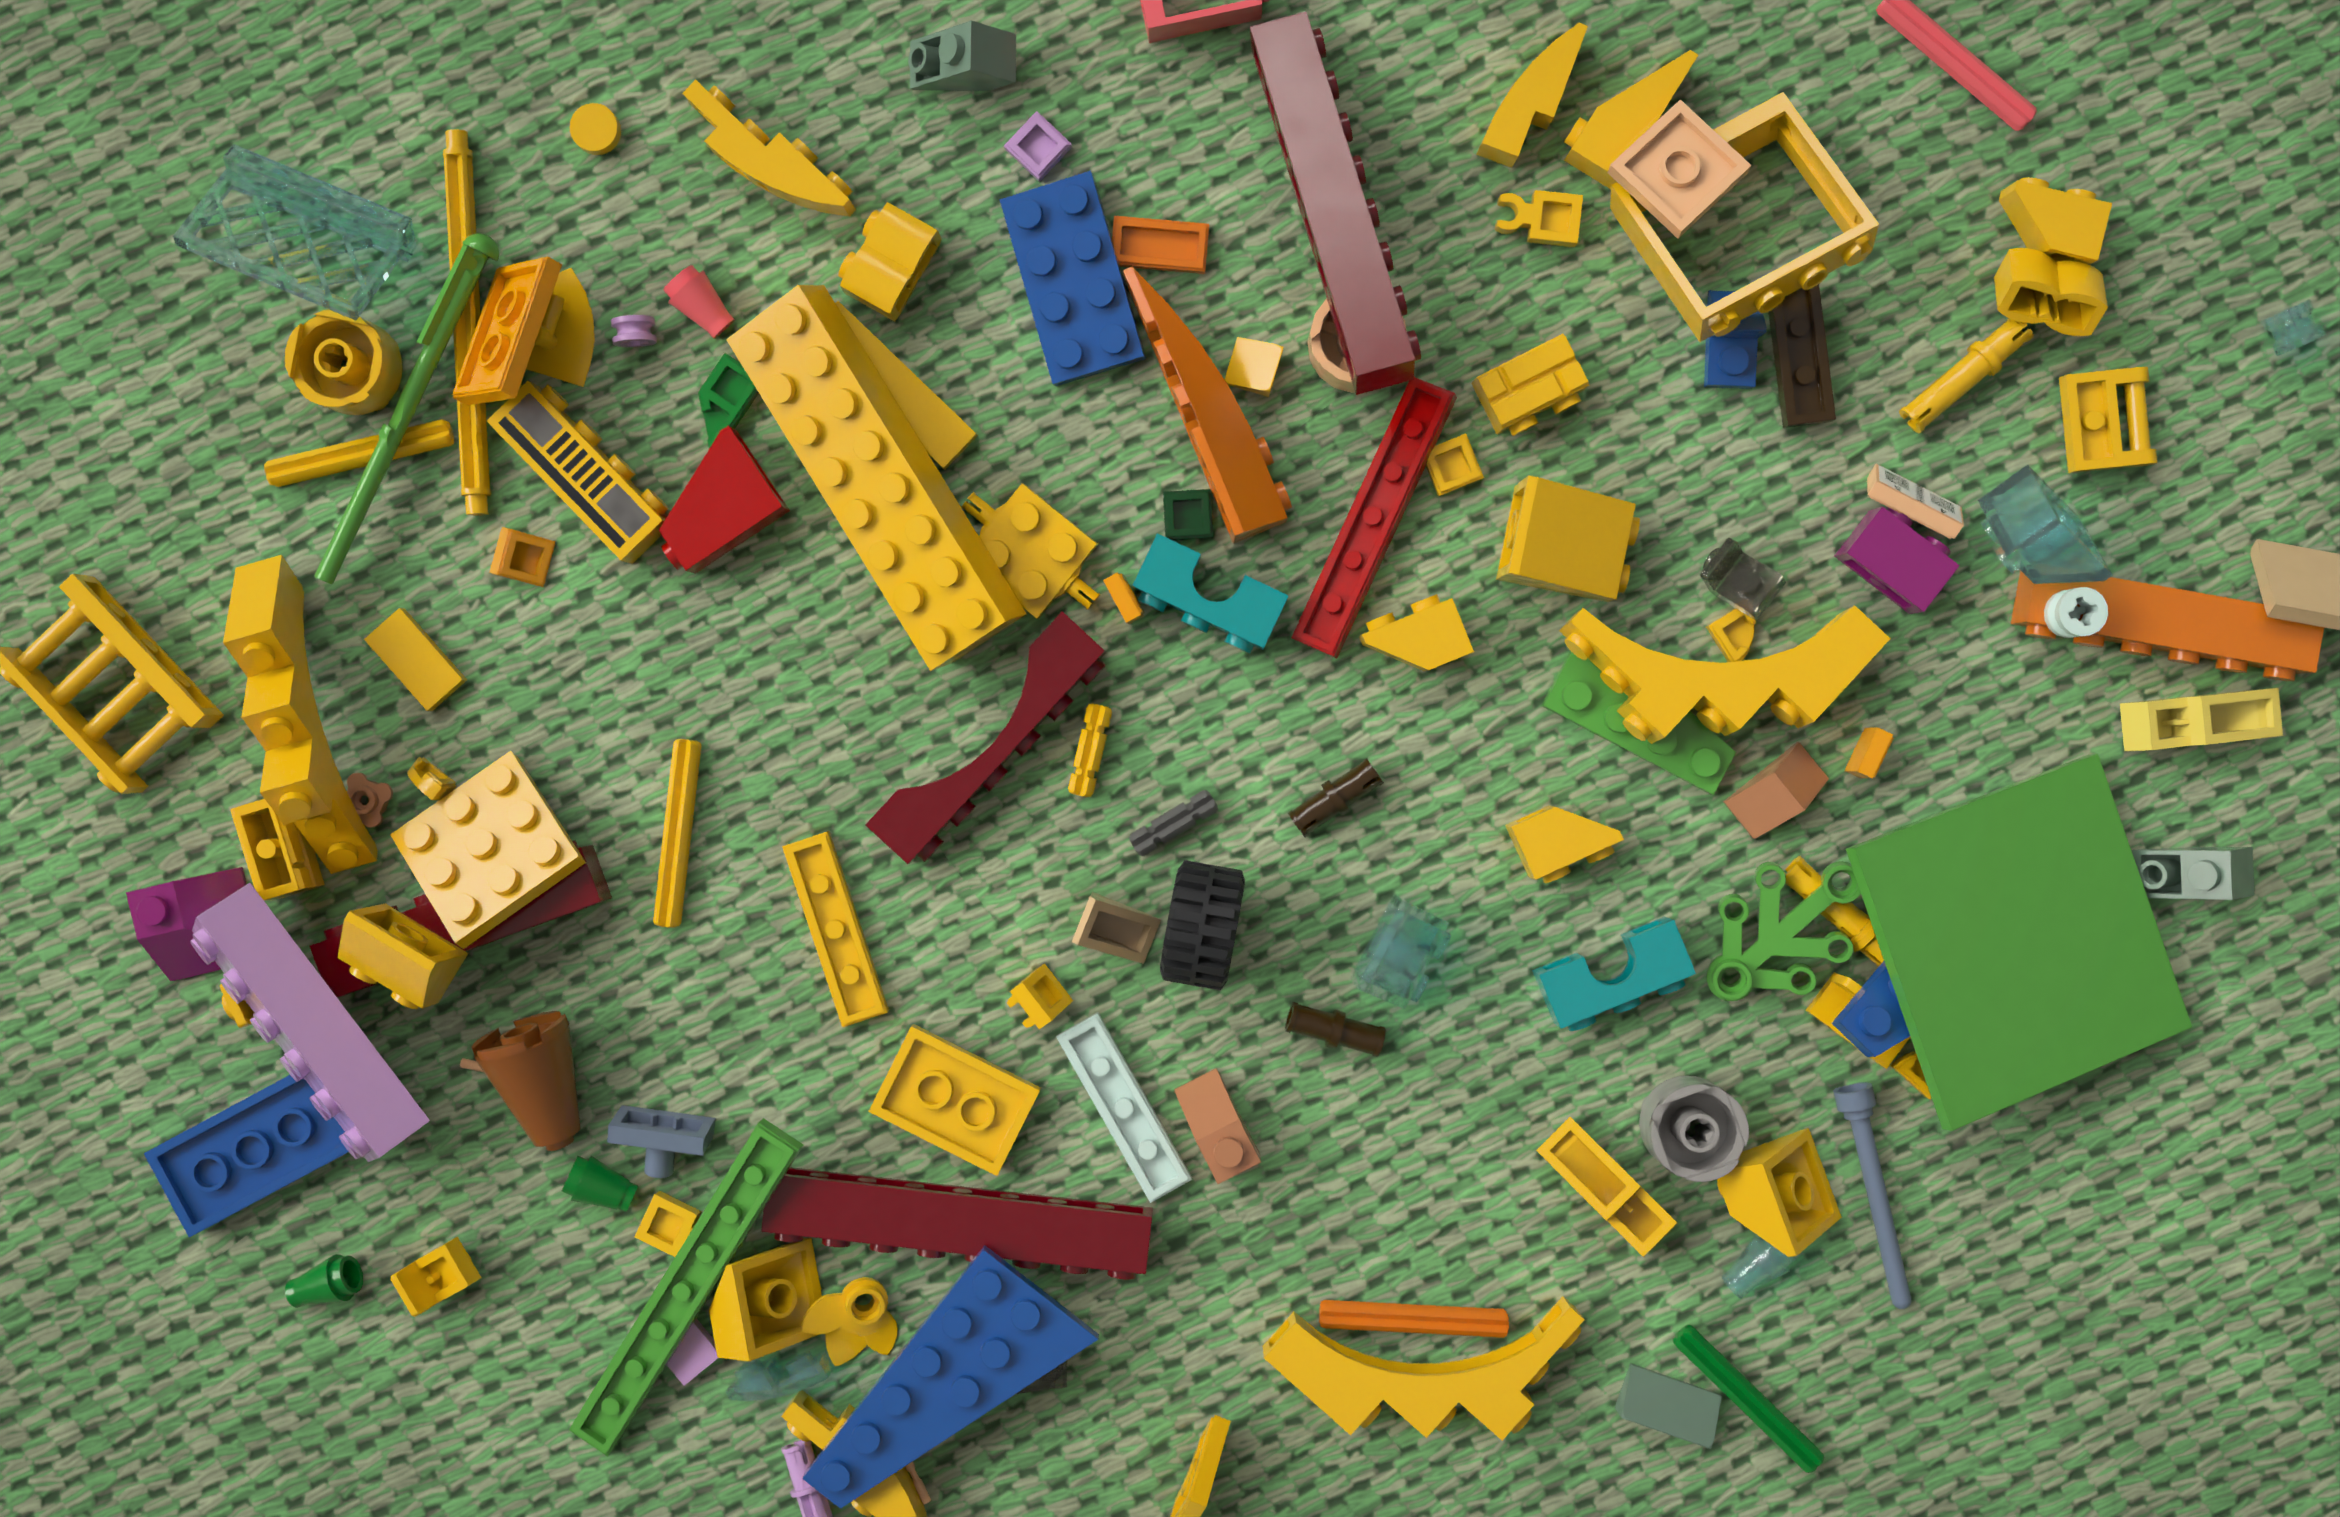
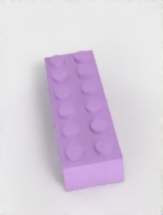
M248 883L196 917L192 929L194 939L190 941L193 948L207 965L215 960L224 972V978L220 982L227 993L237 1004L243 1000L247 1002L255 1013L250 1021L256 1031L267 1043L273 1039L276 1040L285 1052L284 1056L280 1058L281 1063L296 1082L304 1078L311 1086L315 1094L310 1097V1101L326 1121L332 1117L336 1119L345 1131L339 1138L356 1160L363 1156L368 1162L380 1158L430 1121L251 883Z

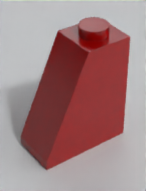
M729 425L719 432L659 529V532L666 541L661 548L677 570L683 567L685 571L694 574L698 573L790 511L738 431Z

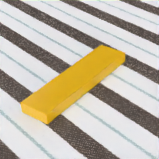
M837 301V307L925 450L946 470L978 435L850 311Z
M830 831L782 846L842 1028L888 1013L889 1009Z

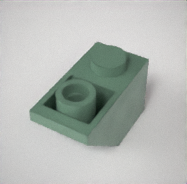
M971 20L910 41L908 59L910 89L989 91L1016 83V34Z
M2187 847L2131 850L2148 898L2234 900L2254 896L2253 847Z

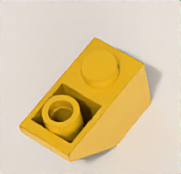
M2029 177L2021 178L2001 191L1999 202L2027 248L2041 251L2052 257L2056 262L2070 260L2090 265L2098 261L2112 203L2097 200V195L2088 190L2070 189L2064 192L2049 188V183L2045 180Z
M1437 594L1411 604L1410 606L1414 614L1395 620L1393 612L1367 622L1366 625L1369 632L1359 636L1363 646L1424 672L1474 652L1453 598L1440 602Z
M1549 805L1505 825L1528 877L1534 880L1542 877L1544 883H1549L1566 876L1571 872L1568 865L1585 857L1588 863H1593L1612 855L1615 852L1612 845L1624 840L1619 830Z

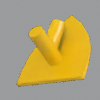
M568 268L559 273L526 369L584 387L595 344L594 319L586 291L573 269Z

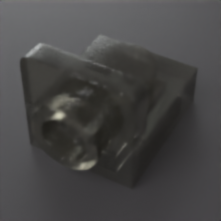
M1727 538L1720 548L1714 549L1708 555L1700 574L1712 594L1756 621L1786 584L1783 575L1744 553L1739 543L1731 538Z

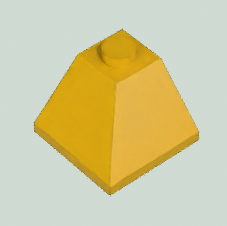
M1809 1128L1743 1151L1735 1168L1725 1176L1717 1179L1718 1190L1725 1200L1730 1216L1787 1257L1799 1255L1842 1218Z
M804 1238L800 1242H792L726 1265L709 1309L718 1358L750 1362L817 1336L805 1333L802 1330V1323L807 1310L816 1300L822 1297L812 1238Z

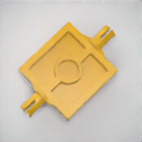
M1021 483L1010 499L1002 506L996 508V510L977 496L975 492L967 498L982 511H979L968 501H965L961 508L983 524L979 537L1024 609L1038 619L1054 599L1066 592L1087 610L1091 608L1094 603L1080 593V590L1093 601L1099 598L1100 593H1097L1088 586L1079 576L1083 563L1098 545L1096 541L1023 483Z

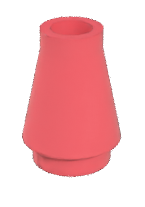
M693 265L682 270L664 288V292L670 297L668 303L706 330L713 339L718 337L735 321L727 311L704 271L699 273Z

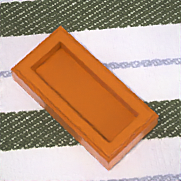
M1114 216L1112 242L1120 267L1205 274L1209 224Z

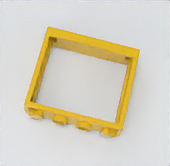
M1784 92L1713 130L1743 158L1777 140L1843 234L1707 307L1704 305L1642 214L1647 209L1618 182L1611 185L1610 209L1699 342L1713 335L1720 337L1728 334L1744 318L1757 311L1759 313L1771 311L1784 300L1785 296L1800 288L1808 290L1817 286L1833 270L1845 264L1847 266L1856 265L1863 261L1873 250L1879 223Z

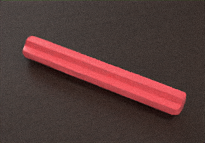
M1883 0L1878 5L1876 11L1880 17L2012 129L2019 131L2034 118L2037 109L2032 103L1910 0Z

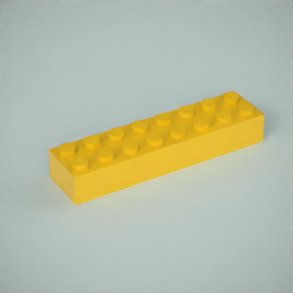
M797 285L726 339L930 671L955 662L1026 615L1022 605L824 285Z

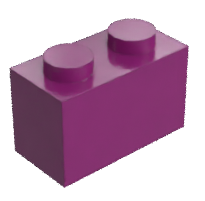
M1881 506L1868 511L1834 557L1908 614L1924 612L1960 565L1948 557L1951 551L1942 542L1930 536L1924 538L1910 528L1913 522L1907 515L1898 513L1889 507L1886 509Z

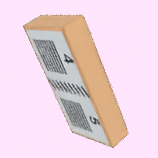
M1875 464L1867 477L1869 498L1898 513L1907 515L1908 518L1949 539H1955L1963 528L1964 522L1961 506L1878 464Z

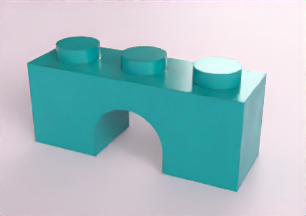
M1157 533L1132 585L1133 589L1141 592L1138 601L1160 612H1164L1166 606L1169 605L1184 613L1181 619L1183 623L1204 633L1208 632L1211 625L1227 633L1224 642L1250 654L1254 646L1263 650L1289 595L1245 575L1237 592L1231 598L1220 602L1206 600L1198 594L1193 584V574L1201 554Z
M1662 917L1621 934L1627 949L1628 960L1622 973L1613 979H1595L1588 968L1584 956L1578 953L1532 970L1553 1023L1560 1029L1568 1026L1569 1031H1577L1594 1024L1597 1021L1595 1015L1612 1008L1614 1013H1621L1640 1005L1639 997L1656 990L1658 995H1665L1683 988L1686 985L1684 979L1695 975L1696 972L1675 921L1668 917Z

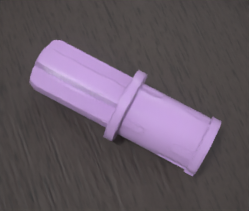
M800 1440L794 1442L792 1447L791 1444L782 1447L781 1451L784 1454L794 1487L790 1491V1495L792 1498L797 1497L802 1517H833L828 1499L802 1479L806 1470L816 1459L811 1445L812 1441L805 1442Z

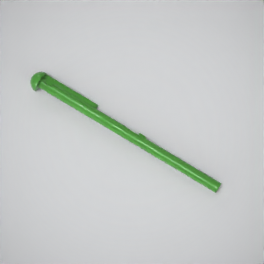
M476 233L468 236L463 241V246L421 331L417 343L423 344L424 347L398 399L389 424L383 423L380 429L379 441L314 577L326 583L333 584L488 258L495 261L499 259L498 245L488 235Z

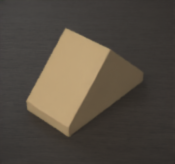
M1092 892L1072 942L1079 946L1144 964L1161 919Z

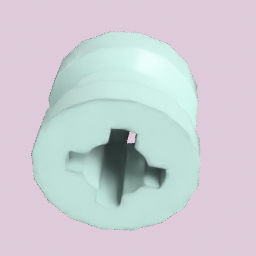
M2088 587L2061 590L2051 596L2044 609V619L2048 628L2055 635L2064 638L2090 636L2100 631L2108 617V605L2104 597L2095 589ZM2084 614L2083 618L2079 621L2080 615Z

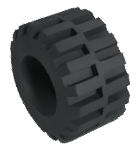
M1184 860L1178 868L1160 963V972L1163 980L1219 991L1225 986L1228 981L1245 886L1242 870Z

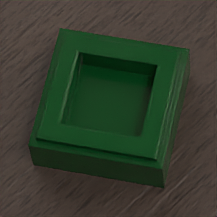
M1211 489L1163 492L1165 537L1171 540L1213 538Z

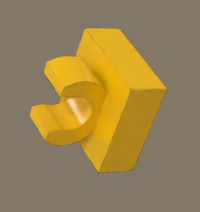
M1044 963L1010 991L1012 996L1008 999L1007 1005L1011 1008L1019 1003L1029 1016L1022 1022L1024 1027L1028 1028L1036 1025L1038 1029H1041L1074 1000Z

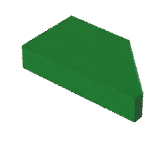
M726 353L723 354L698 391L701 411L704 414L709 448L722 429L728 425L733 429L737 427L759 394L741 363Z

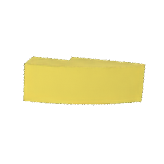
M2279 688L2120 703L2124 751L2158 750L2283 736Z

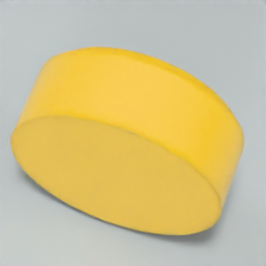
M589 103L578 108L572 115L570 134L574 142L585 152L592 155H603L612 151L619 143L621 125L618 118L609 108L602 104Z

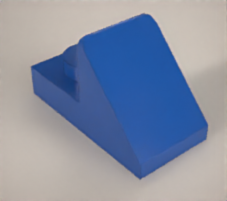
M1709 290L1707 306L1735 291ZM1757 311L1744 318L1733 331L1724 336L1717 337L1713 335L1706 339L1704 387L1753 389L1756 387L1758 338L1765 334L1767 330L1763 313Z

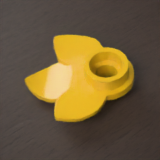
M862 1277L851 1281L846 1285L842 1293L826 1294L820 1297L807 1310L802 1323V1330L805 1333L814 1335L825 1334L826 1348L834 1366H840L851 1360L867 1345L880 1354L888 1355L895 1344L898 1332L897 1322L887 1310L888 1295L885 1287L878 1280L869 1277ZM862 1294L872 1296V1300L867 1305H858L855 1303V1300Z

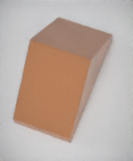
M1796 742L1728 797L1724 804L1750 836L1756 839L1805 811L1829 778L1801 743Z

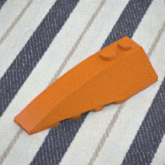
M1133 267L1123 270L1124 280L1232 543L1235 544L1286 523L1288 517L1285 511L1292 508L1282 481L1274 484L1267 466L1273 464L1274 461L1265 438L1255 439L1252 429L1228 384L1201 343L1171 306Z

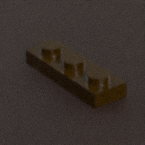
M1818 284L1808 290L1800 288L1785 296L1784 300L1777 307L1768 312L1783 428L1827 423L1836 420L1820 287Z

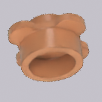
M363 773L351 774L347 779V793L357 814L366 827H377L383 821L382 814L393 797V790L387 783L369 781ZM364 795L369 799L366 805L361 802V798Z

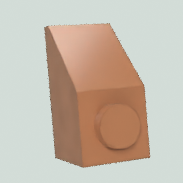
M1217 1068L1174 1089L1195 1141L1217 1184L1261 1163L1260 1152Z

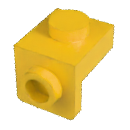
M458 1236L391 1275L394 1287L413 1317L422 1314L440 1301L482 1278Z

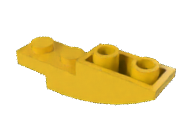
M695 79L682 93L688 102L716 128L704 142L715 155L747 180L769 193L801 207L849 217L856 211V208L848 198L853 192L852 189L833 171L825 176L813 165L818 160V157L799 138L790 143L779 132L770 141V138L751 119L742 124L730 113L736 106L715 85L707 91Z
M800 1389L788 1404L781 1417L787 1421L788 1429L797 1438L805 1442L811 1440L823 1450L855 1408L849 1404L839 1418H837ZM905 1467L850 1502L858 1512L867 1517L872 1515L874 1517H927L924 1505Z

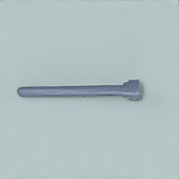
M1859 1082L1838 1087L1833 1090L1837 1110L1843 1112L1844 1119L1850 1120L1891 1300L1896 1308L1906 1309L1911 1305V1295L1870 1122V1116L1874 1114L1872 1107L1877 1104L1873 1086L1868 1082Z

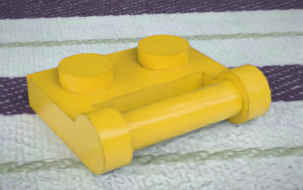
M2148 367L2067 374L2059 377L2068 473L2138 467L2158 463L2156 449H2151L2145 393V383L2150 382ZM2116 386H2124L2130 451H2122Z

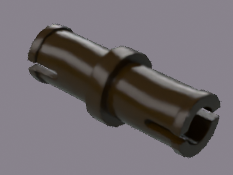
M1366 758L1362 763L1333 783L1330 780L1321 785L1322 791L1293 811H1289L1288 814L1306 838L1309 836V833L1338 813L1342 816L1351 811L1348 806L1377 786H1381L1384 782Z
M1294 1001L1290 1006L1285 1024V1032H1293L1325 1041V1046L1336 1049L1340 1045L1372 1054L1374 1057L1379 1056L1386 1034L1385 1027H1378L1346 1018V1013L1343 1011L1334 1010L1332 1014L1300 1005Z

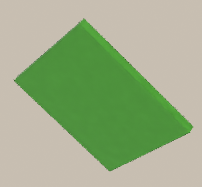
M2098 754L2083 756L1846 848L1943 1130L1953 1131L2192 1028Z

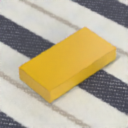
M398 608L364 639L426 711H433L467 681L465 676L404 608Z

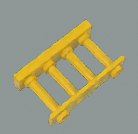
M71 574L59 586L71 599L68 602L70 608L24 652L19 648L0 647V674L10 684L22 688L99 770L97 776L107 788L121 794L142 793L149 786L135 772L183 726L211 728L224 714L95 577ZM85 621L93 623L102 632L101 641L103 643L55 687L37 667ZM118 656L125 657L136 669L134 672L135 679L88 722L70 701ZM150 691L158 692L169 704L167 707L168 713L121 757L103 736Z

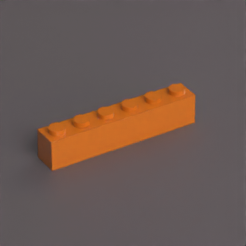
M2040 564L2025 566L2020 569L2011 624L2025 626V635L2056 639V635L2048 628L2044 619V609L2047 601L2053 594L2061 590L2088 587L2095 589L2104 597L2108 605V617L2100 631L2090 636L2073 637V644L2103 648L2104 641L2121 643L2120 652L2140 656H2151L2152 649L2169 652V661L2184 664H2199L2200 658L2216 660L2215 669L2229 672L2247 673L2248 666L2264 669V678L2281 681H2295L2296 674L2316 673L2324 627L2267 617L2264 604ZM2084 614L2080 615L2079 621L2083 618Z

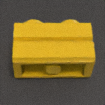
M1561 334L1476 377L1471 384L1496 434L1509 429L1513 437L1537 425L1538 421L1535 415L1551 407L1555 415L1580 403L1582 400L1578 393L1584 391L1589 386V381L1580 363L1576 360L1566 336Z
M265 799L230 809L254 888L264 901L281 899L325 885L313 848L294 823L282 824Z

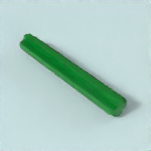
M1685 1325L1677 1332L1673 1338V1343L1801 1469L1806 1473H1812L1823 1463L1824 1454L1692 1325Z

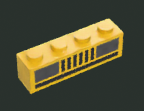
M527 381L519 389L517 397L508 399L487 422L621 561L633 564L661 536L659 529L666 519L663 514L669 509L668 506L649 488L642 493L630 479L636 475L635 472L617 454L614 453L610 458L606 456L597 446L602 441V438L583 419L575 423L564 412L569 404L554 388L547 384L542 389L534 383Z

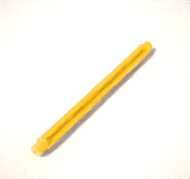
M451 129L445 132L446 149L443 150L450 271L463 246V241L468 236L476 234L473 152L469 149L468 132L459 129ZM479 279L453 332L456 383L481 315ZM457 400L461 496L465 497L466 515H488L487 496H491L486 405L485 403L466 405Z

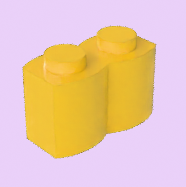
M887 202L881 211L874 210L868 217L862 231V235L866 237L864 244L857 253L851 251L846 256L838 276L842 278L840 287L846 295L895 322L935 254L942 238L937 229Z
M2013 248L2008 250L1994 276L1997 310L2005 317L2017 322L2030 324L2045 322L2051 329L2062 334L2089 336L2092 335L2108 308L2103 274L2095 267L2083 262L2070 260L2056 262L2049 255L2035 249Z

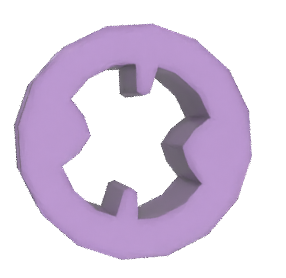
M626 315L612 318L611 327L617 330V335L612 338L613 345L618 347H638L656 344L657 337L650 331L651 327L655 325V318L647 315Z

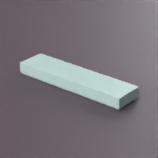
M1099 1012L1056 1036L1057 1040L1150 1203L1191 1181V1174Z

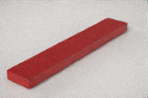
M1415 377L1414 380L1408 382L1291 637L1293 640L1331 657L1338 658L1426 467L1429 455L1436 445L1457 399L1454 392Z

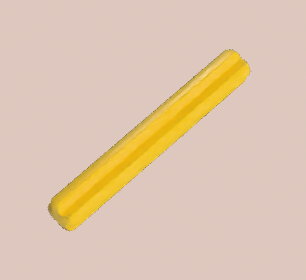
M440 419L408 427L392 460L452 446L455 439L451 424L446 420ZM379 434L268 460L264 464L266 479L270 485L281 487L365 467L379 441Z
M677 739L673 743L653 917L654 924L660 927L675 928L682 921L701 755V743L696 740Z

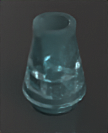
M1755 1234L1731 1268L1721 1277L1729 1289L1738 1298L1742 1299L1749 1292L1790 1272L1788 1266L1796 1258L1795 1256L1787 1257Z

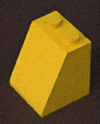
M1528 475L1514 487L1496 580L1605 602L1616 600L1618 592H1625L1629 581L1630 565L1624 564L1627 546H1634L1639 532L1640 518L1633 517L1636 504Z

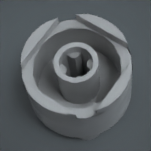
M1677 1076L1659 1084L1642 1102L1639 1128L1643 1143L1649 1153L1671 1173L1695 1182H1708L1725 1176L1738 1164V1159L1744 1146H1747L1749 1138L1747 1117L1737 1100L1714 1083L1697 1076ZM1696 1119L1701 1124L1695 1126L1696 1135L1691 1137L1685 1131L1690 1128V1122Z

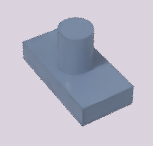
M622 1105L608 1125L607 1143L646 1148L645 1174L654 1178H665L671 1176L674 1172L675 1152L704 1155L714 1137L716 1118Z

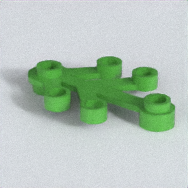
M1839 861L1827 866L1821 876V885L1779 921L1780 890L1785 885L1786 876L1778 864L1774 862L1762 863L1757 867L1754 875L1757 886L1760 888L1758 940L1743 953L1742 923L1746 921L1749 915L1747 902L1738 894H1728L1720 900L1718 905V911L1723 920L1722 955L1710 963L1706 979L1711 992L1722 1000H1741L1748 996L1753 988L1790 990L1797 995L1808 994L1815 988L1816 976L1811 967L1804 963H1795L1786 971L1758 968L1771 956L1827 958L1833 963H1843L1849 960L1853 954V944L1843 932L1833 931L1824 938L1795 936L1833 902L1850 903L1860 896L1861 892L1851 864ZM1767 870H1775L1779 873V879L1773 885H1765L1761 882L1762 874ZM1840 872L1847 873L1850 880L1845 887L1836 888L1832 885V878L1835 874ZM1731 902H1737L1743 906L1741 914L1737 917H1729L1724 912L1725 907ZM1834 940H1843L1846 942V949L1841 954H1831L1828 951L1830 943ZM1727 969H1736L1739 971L1740 976L1736 982L1728 984L1722 980L1723 972ZM1797 972H1806L1809 974V981L1803 986H1796L1791 982L1793 975Z

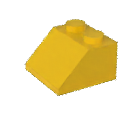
M386 903L348 912L344 919L338 958L351 966L349 971L352 975L370 984H376L377 982L393 991L391 997L395 1001L411 1009H418L419 1007L423 1009L439 1003L468 955L464 950Z

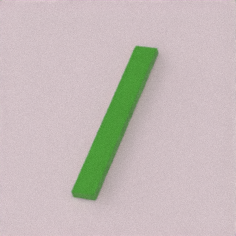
M764 1118L758 1122L572 1423L569 1431L607 1457L613 1452L724 1273L726 1265L730 1264L804 1146L802 1143Z

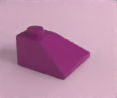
M243 867L126 892L137 940L170 981L221 970L215 960L207 965L195 951L190 942L194 939L192 929L198 915L247 885Z

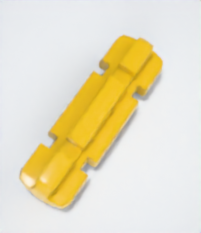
M1091 703L1086 708L1083 722L1087 724L1085 729H1081L1073 764L1076 767V771L1071 773L1068 791L1071 794L1082 797H1091L1094 794L1097 781L1094 778L1095 771L1099 772L1107 738L1104 730L1105 727L1109 728L1112 710L1107 706Z

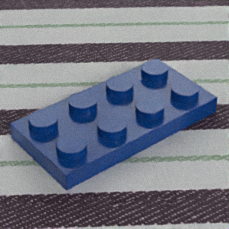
M1090 170L1000 199L1052 384L1054 386L1062 385L1146 359L1092 171Z
M288 1075L144 1153L188 1237L198 1234L349 1152L339 1138L345 1131L334 1117L326 1121L310 1101V1097L315 1092L304 1078L296 1082L291 1075Z

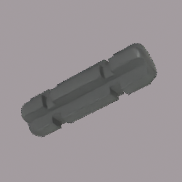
M1202 790L1190 798L1191 802L1185 805L1182 802L1151 821L1152 825L1146 828L1143 826L1131 833L1129 839L1135 851L1140 856H1145L1157 849L1158 843L1163 842L1165 844L1195 826V821L1199 818L1205 820L1216 813L1218 806L1210 792Z

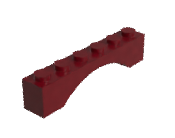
M1062 611L1029 646L1028 671L1021 698L1009 723L993 744L972 763L946 778L923 786L898 789L865 826L907 864L914 862L917 857L926 862L944 842L938 836L940 832L950 822L958 827L976 808V805L970 801L982 787L990 792L1009 772L1003 764L1016 751L1022 757L1038 741L1041 735L1035 729L1046 717L1049 716L1053 721H1056L1072 704L1074 700L1068 695L1069 692L1080 681L1088 686L1106 666L1100 660L1106 651Z

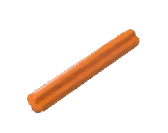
M1323 1300L1319 1307V1323L1322 1328L1499 1338L1506 1337L1509 1330V1316L1504 1309Z

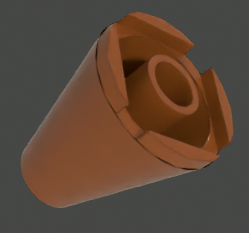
M560 1011L539 1013L513 1021L515 1028L502 1035L499 1028L476 1040L471 1046L474 1059L533 1145L536 1147L545 1146L547 1151H554L571 1144L574 1141L573 1135L580 1130L581 1126L570 1026L566 1015H561Z

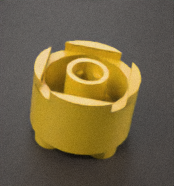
M327 309L315 313L316 316L304 324L300 323L292 331L285 348V367L289 377L293 379L295 385L300 390L299 392L309 401L342 414L364 415L383 409L396 393L402 378V358L397 342L381 327L351 312ZM342 361H347L346 366L341 367Z

